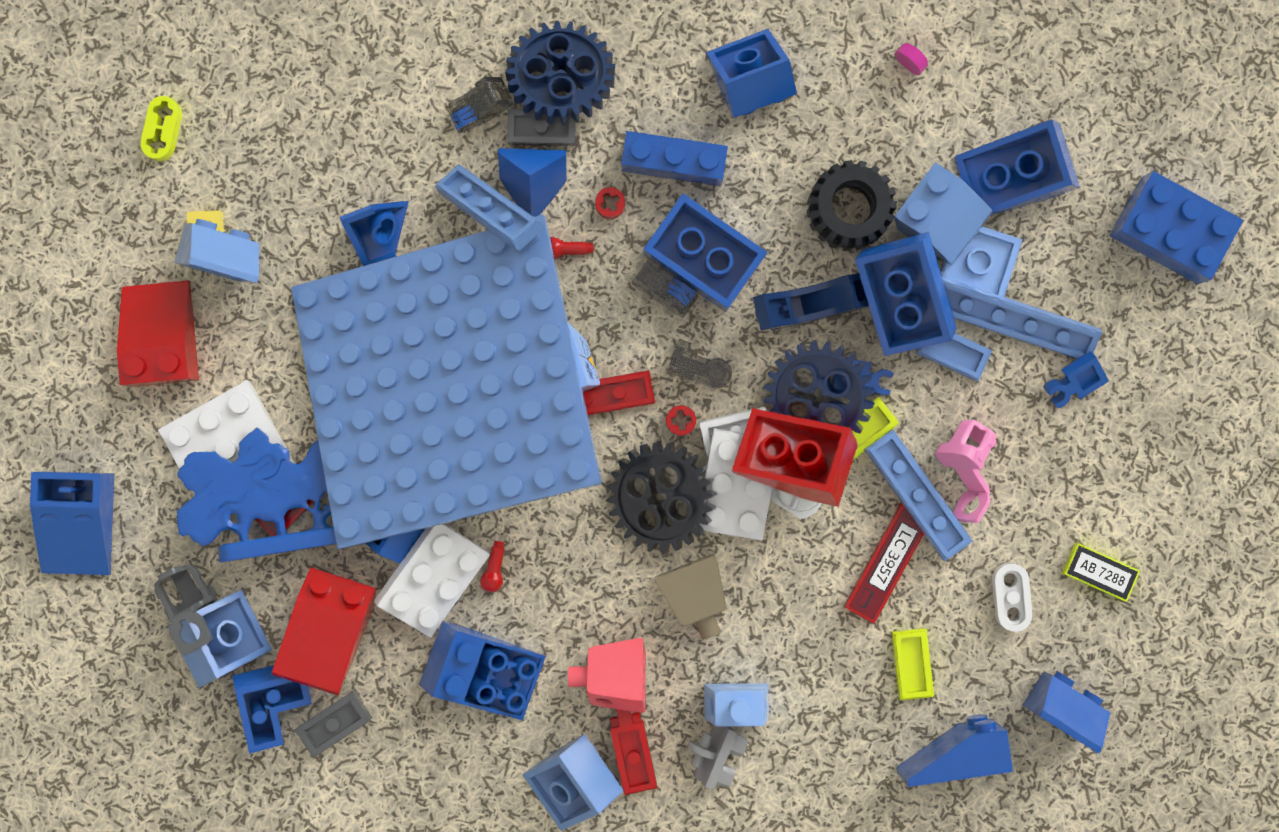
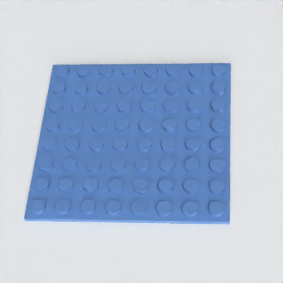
M544 214L534 217L540 221L544 229L519 252L487 230L291 287L338 549L341 550L602 484Z

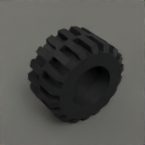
M852 160L845 161L843 165L837 163L831 166L827 172L825 171L813 186L807 204H809L807 218H811L810 227L812 231L816 230L819 233L818 238L822 242L824 240L830 243L829 247L834 249L842 247L843 251H851L853 248H857V250L863 249L878 240L892 223L895 217L893 212L897 208V201H893V197L896 194L894 187L889 188L887 183L890 179L886 174L883 177L878 174L880 169L875 165L869 168L866 167L867 162L865 161L853 164ZM844 188H852L865 195L870 205V214L863 223L848 224L837 217L832 206V199L837 191Z

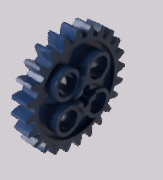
M555 21L554 29H549L545 23H542V32L540 33L533 28L529 29L530 39L519 36L520 47L511 46L512 57H507L506 59L507 70H505L506 81H509L508 91L509 93H514L515 104L523 103V112L525 114L534 109L535 120L538 121L543 115H547L548 124L550 125L555 117H560L562 125H566L567 117L572 116L574 121L579 123L580 113L583 112L591 118L592 106L601 110L603 108V99H610V88H614L615 64H612L613 53L607 52L606 41L597 43V32L586 36L585 25L580 27L578 31L573 30L572 21L568 23L566 29L561 28L559 21ZM557 49H562V50H564L565 52H563V53H555V52H553V51H555V50H557ZM585 69L589 70L590 72L580 73L578 71ZM533 72H541V73H543V74L538 75V76H533V75H531V73H533ZM558 92H567V93H569V94L564 95V96H558V95H556V93H558Z
M813 340L810 344V350H807L803 343H799L797 345V355L791 349L785 352L788 362L780 358L775 361L780 371L770 370L767 375L775 381L764 385V389L772 392V395L763 399L764 403L773 404V408L769 412L848 427L859 434L862 432L863 427L858 420L863 422L869 421L871 416L863 410L873 409L875 403L867 400L866 397L873 395L875 389L865 387V384L872 379V375L862 376L860 373L866 365L865 362L857 365L852 363L856 356L855 352L845 357L843 355L844 345H841L836 351H832L831 341L828 340L824 344L823 349H819L817 340ZM799 368H806L812 372V383L805 384L798 379L797 371ZM831 375H842L847 381V388L843 390L835 389L830 382ZM795 388L796 390L810 394H793L789 391V389ZM817 388L822 389L821 394L826 396L821 403L817 402V397L811 394ZM828 397H845L848 398L849 403H843L839 400H835L833 398ZM800 401L804 403L807 407V415L798 416L794 414L792 402ZM825 409H837L841 414V421L837 423L828 421L825 417Z

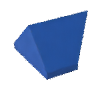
M498 148L499 179L517 206L533 217L540 215L567 180L566 150Z
M409 201L372 204L340 217V221L363 266L397 257L396 250Z

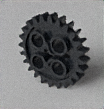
M657 441L653 443L651 451L646 443L640 446V454L635 449L628 452L630 461L625 458L618 461L622 470L611 472V475L617 482L608 484L607 488L614 491L615 495L607 498L606 502L615 504L616 508L609 512V516L619 515L620 520L616 523L615 527L621 528L625 526L627 528L624 535L625 539L633 535L637 536L635 541L636 547L647 541L649 552L655 550L659 544L661 552L665 553L669 551L671 543L674 550L677 551L682 548V540L687 545H690L694 542L693 534L701 536L705 532L700 524L708 525L711 523L712 519L705 512H711L716 509V506L709 503L708 499L717 495V492L707 490V485L711 484L714 479L703 478L702 474L707 470L708 466L705 465L697 468L695 465L699 457L697 454L686 458L687 447L680 448L676 453L674 442L667 443L663 450L661 442ZM667 467L674 469L677 473V482L675 484L668 482L665 477ZM651 468L655 470L654 476L650 473ZM636 478H641L645 482L646 492L644 494L639 493L635 489L634 482ZM665 493L666 500L658 501L656 494ZM678 500H682L687 504L689 509L687 516L678 513L676 509ZM647 510L654 512L657 516L656 526H652L646 521L645 514ZM668 518L672 521V526L668 525Z

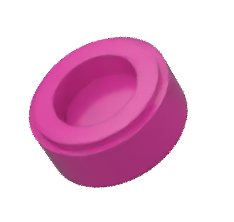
M903 43L894 53L897 61L914 75L919 76L928 66V60L925 55L909 43Z

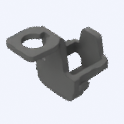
M194 564L173 567L158 575L159 580L154 584L156 596L161 600L167 618L171 623V638L182 655H188L210 643L213 639L205 619L195 611L217 601V597L211 585L206 586L201 573ZM188 570H190V572H191V574H192V576H193V578H194V580H195L196 584L198 585V587H199V589H200L201 592H199V591L197 590V588H196V586H195L193 580L191 579V577H190V575H189V573H188ZM173 580L182 597V603L179 606L172 604L162 584ZM187 619L189 623H194L198 626L200 636L195 643H187L182 639L181 630L183 625L181 621Z

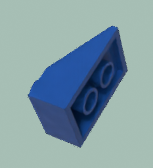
M1053 119L955 156L961 179L992 209L990 216L1048 200L1080 188L1061 125Z
M987 715L968 716L967 722L958 723L896 766L897 774L908 787L1013 772L1007 729L993 719H988Z

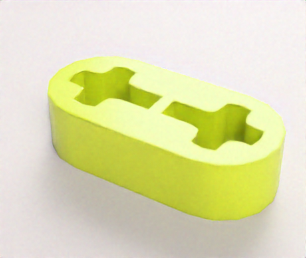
M159 96L154 98L148 106L141 137V148L149 158L155 161L169 159L176 147L182 110L180 105L172 98ZM166 104H168V108L173 113L171 116L167 115L165 117L163 126H161L163 119L157 112L159 109H164ZM161 131L160 139L166 143L164 149L159 148L157 153H155V149L150 147L151 142L158 141Z

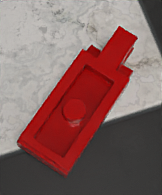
M616 709L617 717L610 718V732L624 796L657 789L658 785L645 725L640 713Z

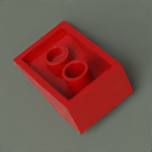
M190 280L122 287L117 340L119 384L121 386L140 387L199 381Z
M752 408L732 472L805 500L839 507L858 443L851 428Z
M310 567L297 596L272 670V675L339 696L374 610L376 588Z

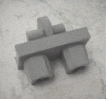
M714 726L711 734L703 733L700 743L692 740L688 743L687 748L695 753L691 762L693 766L697 767L693 777L701 781L706 788L714 790L716 785L730 787L735 776V770L725 764L729 753L741 757L747 748L748 741L737 734L738 732L730 726Z

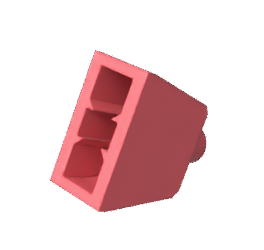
M643 638L590 647L588 649V666L568 667V686L587 687V696L590 704L593 706L645 713L646 649Z

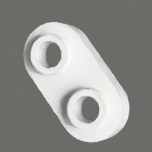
M1013 563L1001 564L995 569L992 576L995 617L998 624L1004 629L1020 632L1026 629L1032 621L1029 576L1020 565ZM1011 573L1015 581L1011 586H1006L1004 577ZM1015 607L1018 615L1015 619L1009 620L1007 611Z

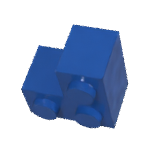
M274 665L232 675L249 754L284 745L277 713L312 704L308 686L272 675Z

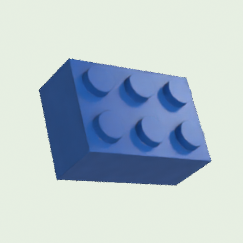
M1152 171L1140 178L1109 236L1188 280L1200 284L1212 280L1244 220L1161 174Z
M684 193L643 249L644 256L724 312H727L767 254V251Z
M929 232L866 248L860 252L855 261L884 356L952 340L957 327Z

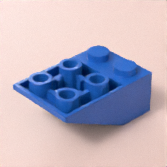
M31 472L30 511L41 573L111 575L114 473Z
M442 620L419 685L432 697L523 720L546 656L473 629Z

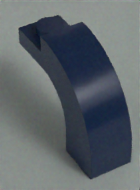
M859 273L845 275L803 288L765 293L753 297L755 314L761 331L798 326L869 307Z

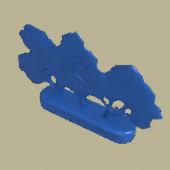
M256 427L239 442L240 449L235 462L232 463L226 458L221 457L216 451L192 452L184 459V465L177 473V477L181 479L184 486L195 493V496L177 511L179 535H189L192 541L197 542L201 546L210 544L221 531L227 529L239 535V542L219 546L220 563L337 544L334 526L331 527L326 523V519L331 514L330 506L328 504L323 505L324 510H319L320 499L327 492L318 440L311 445L307 451V456L301 464H294L290 461V453L287 448L279 443H270L269 437ZM308 499L315 501L314 508L308 506ZM301 507L313 514L314 523L311 530L287 534L284 515L288 510ZM232 513L237 515L239 524L231 522L230 515ZM258 518L267 522L272 521L276 524L277 536L249 540L248 531L252 520Z

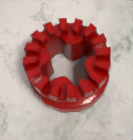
M614 187L602 189L595 198L597 212L606 219L619 217L625 209L623 193ZM606 195H609L611 198L618 197L619 201L616 203V211L612 212L610 208L603 209L601 207L605 203L604 197Z
M685 405L675 406L666 416V425L673 434L681 436L689 434L696 425L695 413ZM677 411H683L684 416H690L691 422L685 425V430H679L678 425H672L671 419L677 416Z

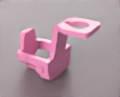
M964 419L959 424L951 440L940 444L935 453L938 461L944 467H952L956 470L968 489L958 500L953 512L958 521L968 523L980 522L990 504L989 486L978 470H982L984 467V462L991 448L995 447V438L997 436L992 430L976 420ZM969 436L979 444L978 448L966 444ZM978 496L979 506L972 513H964L966 505Z

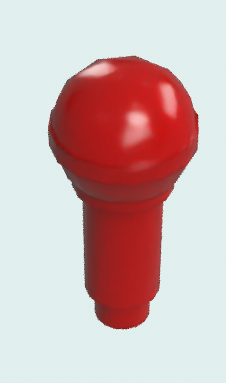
M550 237L554 260L563 257V255H587L594 251L593 243L563 242L559 238Z
M494 540L487 570H485L480 578L482 589L489 593L499 591L503 585V577L500 571L505 549L503 548L504 542Z

